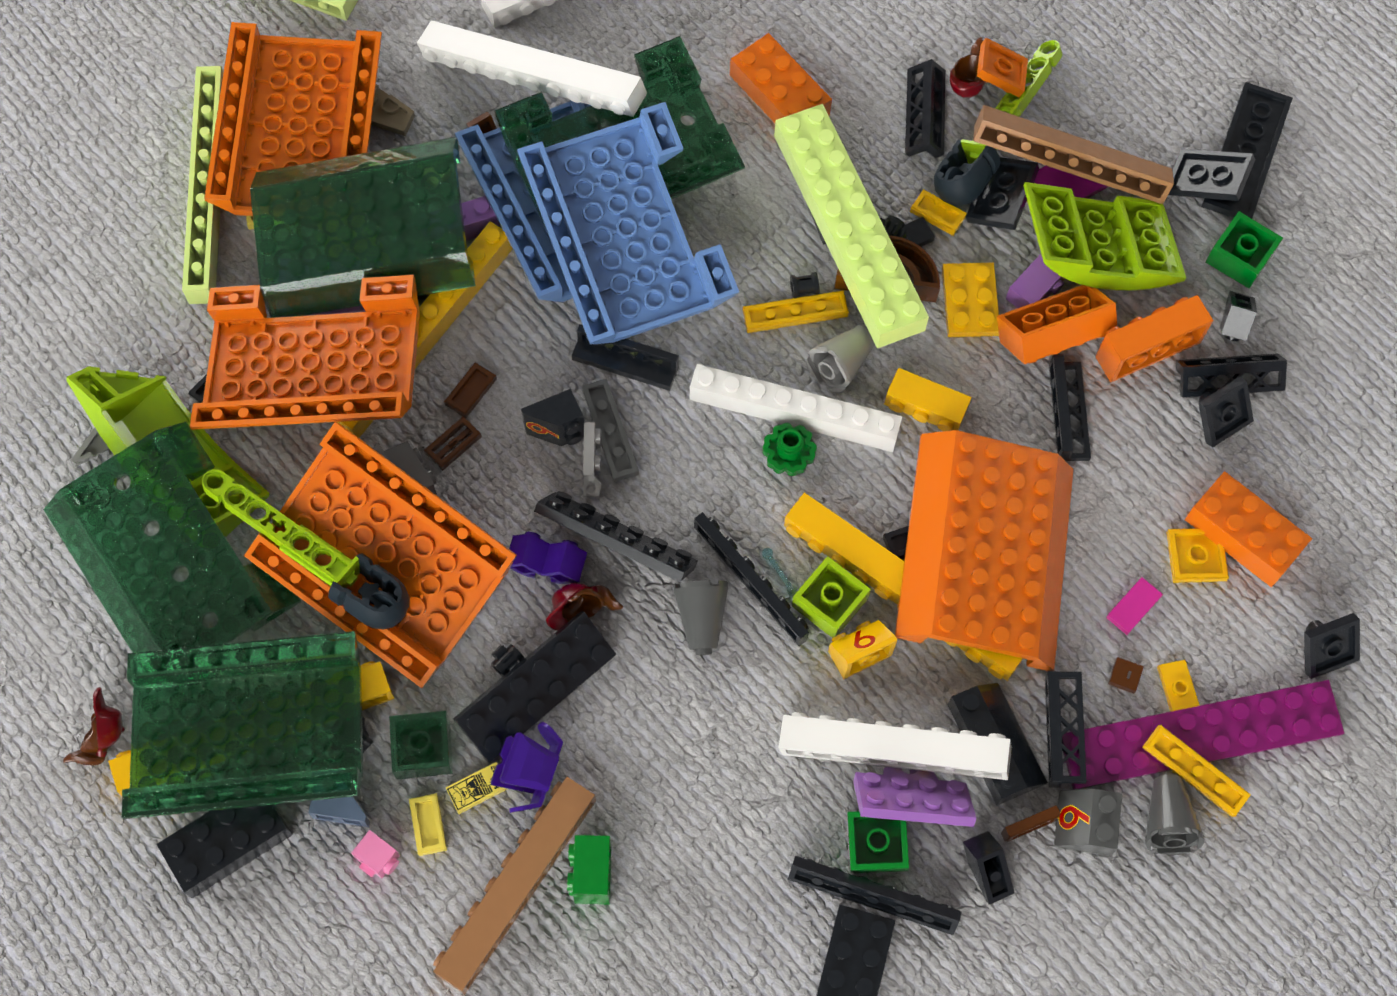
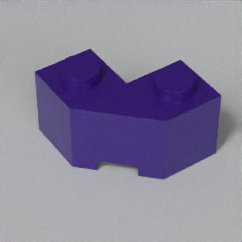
M530 531L525 532V534L513 535L509 549L517 556L510 569L531 578H535L536 573L541 576H549L553 583H579L587 552L580 549L576 542L563 540L561 543L549 544L540 539L541 536Z

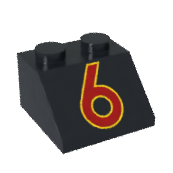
M571 389L521 409L527 435L561 447L566 444L574 445L584 437V417Z

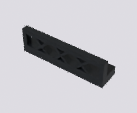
M933 59L907 69L905 154L909 157L927 151L935 158L944 155L946 70ZM923 72L922 78L916 84V74ZM923 91V97L915 105V98ZM922 112V119L917 126H914V120ZM921 133L922 143L914 146L915 139Z
M579 324L577 329L578 341L571 355L573 361L668 391L671 390L679 369V355L629 339H623L614 343L590 344L583 325Z
M1278 353L1176 360V371L1181 375L1180 396L1182 398L1198 397L1204 392H1211L1213 394L1221 389L1215 388L1211 384L1218 375H1226L1230 379L1224 385L1226 386L1244 373H1251L1256 377L1248 385L1249 393L1285 391L1287 360ZM1279 371L1278 384H1266L1262 380L1270 372ZM1199 376L1204 380L1197 389L1188 390V377Z
M1055 354L1049 363L1057 454L1065 461H1090L1091 452L1081 362H1064V354ZM1065 370H1075L1076 378L1071 384L1066 381ZM1068 391L1078 397V403L1074 407L1069 405ZM1071 415L1077 418L1081 424L1076 432L1071 429ZM1073 439L1083 446V453H1073Z
M1048 671L1045 677L1049 788H1060L1062 783L1086 784L1082 672ZM1059 679H1075L1076 690L1069 697L1060 689ZM1075 695H1076V703L1072 700V698H1073ZM1060 696L1065 700V701H1064L1063 703H1061V704H1060ZM1067 703L1077 711V717L1070 724L1061 716V709ZM1061 723L1066 727L1062 732ZM1068 731L1078 738V745L1072 751L1062 744V737ZM1077 750L1079 759L1074 755ZM1062 751H1063L1065 754H1067V756H1066L1064 759H1063V756H1062ZM1069 758L1079 766V776H1063V764Z

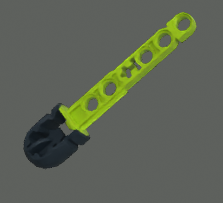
M1049 40L1039 46L1027 65L1026 84H1032L1025 86V92L1020 97L1006 92L995 109L1018 117L1021 116L1052 72V67H1055L1062 58L1063 54L1058 41ZM958 139L952 151L945 156L934 175V187L939 197L944 202L954 206H963L973 202L981 194L990 181L992 174L997 171L1001 164L997 149L973 140Z
M212 469L203 475V489L209 497L218 503L222 501L226 509L280 546L279 550L330 585L329 599L338 606L343 605L345 611L371 628L384 630L394 627L404 618L409 608L410 597L404 584L393 574L378 564L373 565L372 560L363 553L355 556L353 560L302 524L300 526L243 485L236 484L235 480L223 471ZM213 478H219L223 481V484L216 489L210 488L207 485L209 480ZM240 493L244 496V500L241 503L233 504L229 501V497L232 494ZM260 508L265 510L266 515L261 519H254L250 516V513L254 509ZM271 518L273 524L278 528H281L284 525L285 532L278 531L277 533H275V528L270 523ZM299 539H305L310 543L305 550H298L293 545ZM322 554L328 555L331 558V562L325 566L318 565L315 560ZM359 574L365 576L369 582L375 583L369 584L365 582L358 590L362 600L351 594V591L347 589L348 586L351 587L357 581Z

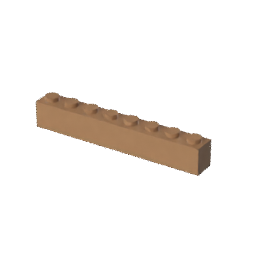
M983 105L974 125L973 141L1160 204L1165 202L1174 185L1172 168Z
M566 777L563 783L560 781L556 783L550 793L552 799L548 805H542L534 816L536 822L530 830L526 828L518 839L517 843L520 845L515 853L510 852L501 864L502 872L497 878L493 876L484 889L486 895L482 901H476L467 914L470 918L465 926L462 927L460 925L455 930L450 939L453 943L447 952L441 951L434 961L433 965L436 968L433 972L436 976L464 995L596 802L595 794L569 777Z

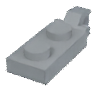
M595 422L584 423V497H600L602 483L595 477V471H600V455H596V444H601V429L596 428Z

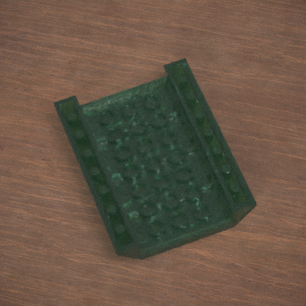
M457 137L256 172L250 187L259 283L270 318L304 316L362 306L360 302L362 278L414 275L417 296L476 286L473 261L467 253L457 163H460Z
M355 631L128 653L127 681L133 687L130 788L122 789V819L359 796L363 781L362 678Z

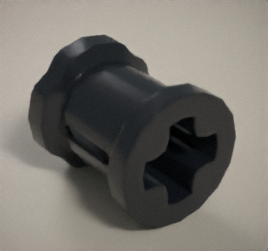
M817 272L799 277L790 275V287L793 298H797L801 294L814 293L816 295L820 293Z

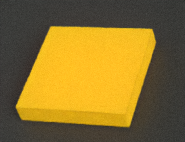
M1199 528L1167 530L1173 583L1218 582L1229 579L1225 548L1222 545L1218 544L1217 546Z

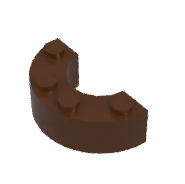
M889 236L920 300L936 303L940 290V276L933 259L923 248L914 242L901 237ZM838 269L834 289L849 291Z

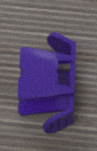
M545 722L539 723L537 727L542 737L549 744V750L521 732L516 733L514 738L512 736L506 737L500 753L502 762L496 765L491 784L497 787L533 794L529 805L509 808V813L542 807L546 792L550 788L563 741Z

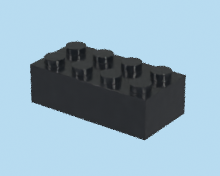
M257 781L156 845L183 892L189 897L194 898L293 834L266 789Z

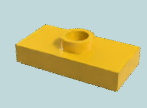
M924 189L910 208V213L919 218L924 217L925 221L952 236L955 235L967 215L966 212L944 202L941 198Z
M1186 660L1158 665L1157 669L1170 712L1200 706Z

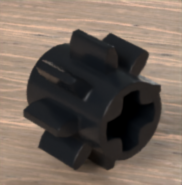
M889 215L886 220L880 218L888 236L905 238L906 230L903 229L905 224L902 220L892 215Z
M512 644L507 648L504 645H500L491 653L495 658L491 666L503 677L525 657Z

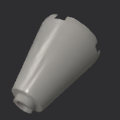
M858 325L813 347L808 352L809 357L806 359V364L810 373L819 384L823 381L829 386L827 388L829 391L839 393L849 386L875 343L868 328Z

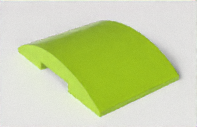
M1025 182L1023 185L1043 262L1056 274L1081 285L1106 290H1145L1185 281L1186 274L1163 204L1147 199L1117 195L1114 202L1074 197L1073 191L1070 188Z

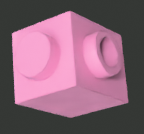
M371 830L367 832L351 852L361 862L359 868L371 878L374 874L380 878H383L385 874L390 875L399 864L397 859L400 855L397 850Z

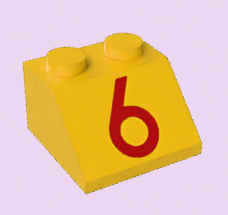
M880 620L873 623L870 621L863 622L855 628L856 631L848 635L845 632L841 633L831 640L832 643L829 645L828 652L843 680L892 656L897 638Z

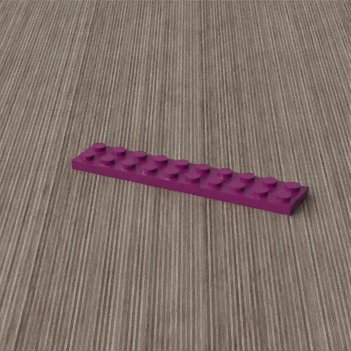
M1329 680L1084 729L1087 782L1086 784H1072L1073 790L1170 771L1168 767L1142 748L1158 725H1162L1208 762L1341 736L1345 732ZM1068 732L1062 737V744L1072 751L1078 745V738L1071 732ZM1077 750L1074 755L1079 759ZM1069 758L1066 761L1069 776H1079V766Z

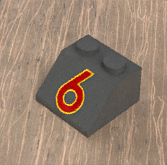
M1100 789L1060 790L1058 809L1061 815L1056 820L1054 847L1111 856L1118 850L1122 793Z

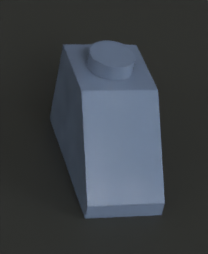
M325 777V780L316 779L308 812L313 819L369 827V819L341 779L334 777Z

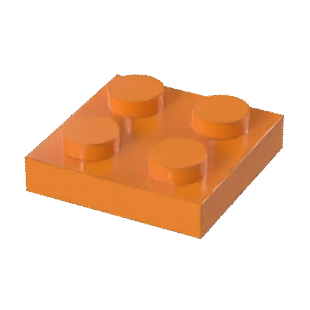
M985 38L980 46L977 77L1003 89L1007 93L1020 97L1025 92L1028 59Z

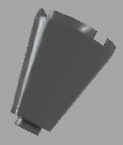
M710 580L680 582V585L674 583L673 590L689 649L695 650V655H711L712 649H717L728 592V582L718 580V584L713 585Z
M1174 772L1160 773L1153 781L1145 835L1147 849L1151 851V847L1157 848L1158 854L1179 855L1191 852L1190 847L1197 845L1198 849L1201 848L1204 844V835L1183 779Z

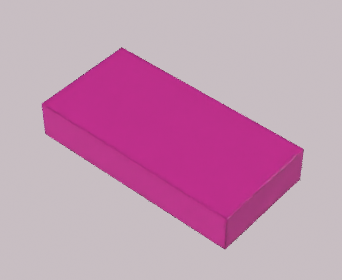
M1141 577L1106 618L1128 635L1163 594Z

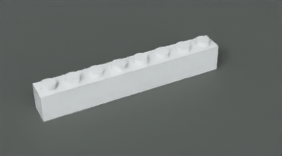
M700 364L696 365L690 384V400L781 424L790 423L793 427L802 425L808 431L890 452L894 450L902 416Z
M799 712L792 713V716L783 715L779 749L782 755L1008 780L1012 748L1011 740L1006 739V736L1002 734L991 733L988 737L977 736L976 732L962 730L960 734L949 733L947 729L933 727L930 731L921 730L919 726L905 724L902 728L893 727L891 723L877 721L874 725L865 724L864 721L855 718H849L846 722L837 721L835 717L821 715L818 719L809 718L807 714Z

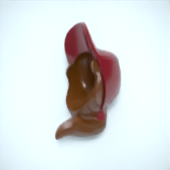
M982 37L978 38L972 45L970 55L960 58L950 71L951 88L960 97H974L985 86L986 82L977 77L980 46L983 42Z
M571 583L561 587L554 593L552 597L554 610L546 618V623L553 630H559L580 611L585 612L588 617H592L603 606L610 610H620L623 608V605L603 585L589 587L580 583Z
M101 687L96 688L93 694L95 713L91 716V728L85 735L80 750L69 753L63 759V763L76 762L92 766L103 763L108 747L116 743L121 733L125 731L121 711L105 704Z

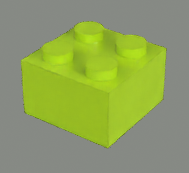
M827 556L795 593L792 607L830 637L834 638L840 634L866 603L871 589Z

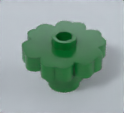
M790 423L775 426L773 434L766 435L764 438L762 453L767 457V466L777 474H781L784 471L789 476L804 473L806 466L814 463L817 445L811 442L812 433L802 425H797L794 428Z

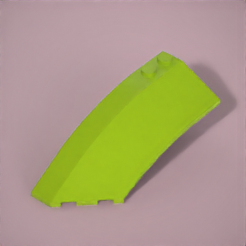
M91 366L67 376L66 381L99 435L117 460L154 504L203 550L226 538L243 522L242 519L226 509L222 501L218 503L204 492L202 477L207 471L212 469L221 470L233 478L236 484L243 485L265 501L269 497L270 493L235 463L204 429L191 430V413L166 381V376L155 375L154 378L139 377L137 372L116 370V374L100 372L99 367ZM213 478L209 480L207 485L210 488L216 489L223 484V481L219 478ZM240 493L232 494L229 497V501L233 504L241 503L244 500V496Z

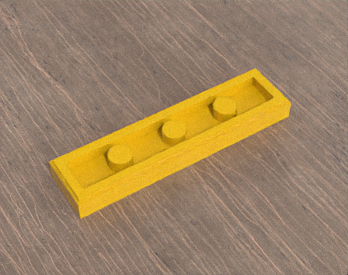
M844 290L743 306L742 309L747 333L845 318L849 315Z
M1162 725L1156 727L1142 747L1231 817H1235L1251 795Z

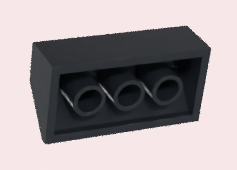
M998 683L977 685L951 697L948 707L960 731H973L977 733V736L986 737L991 733L1002 734L1006 736V739L1011 740L1012 748L1008 780L983 777L996 806L1048 783Z

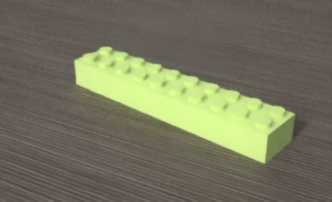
M820 104L777 119L775 121L774 137L877 349L924 332L929 316L824 105Z

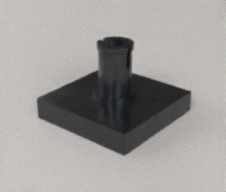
M1238 377L1213 394L1211 392H1204L1199 398L1198 404L1205 442L1211 447H1215L1254 421L1247 380L1242 377Z
M1354 613L1325 624L1319 620H1315V624L1313 621L1308 624L1304 632L1305 674L1310 679L1360 661V619Z

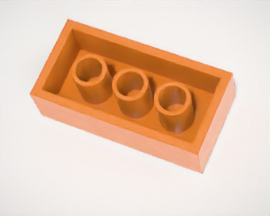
M769 33L730 59V76L774 123L777 119L820 104L824 105L830 116L832 98Z
M1085 285L1075 287L998 315L1000 343L1023 364L1034 363L1038 359L1058 354L1074 346L1083 345L1085 342L1095 338L1105 337V333L1108 330L1117 326L1116 303L1097 288Z
M1198 295L1189 299L1188 297H1183L1177 300L1173 306L1168 308L1160 307L1145 318L1139 316L1122 328L1116 326L1108 330L1095 357L1111 383L1200 344L1214 320Z
M1225 471L1184 519L1194 528L1204 531V535L1217 546L1218 544L1222 545L1226 553L1271 588L1313 539Z

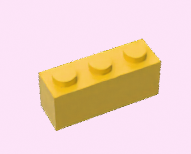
M898 368L887 391L884 405L894 412H903L911 415L919 422H928L936 425L941 431L959 430L972 397Z

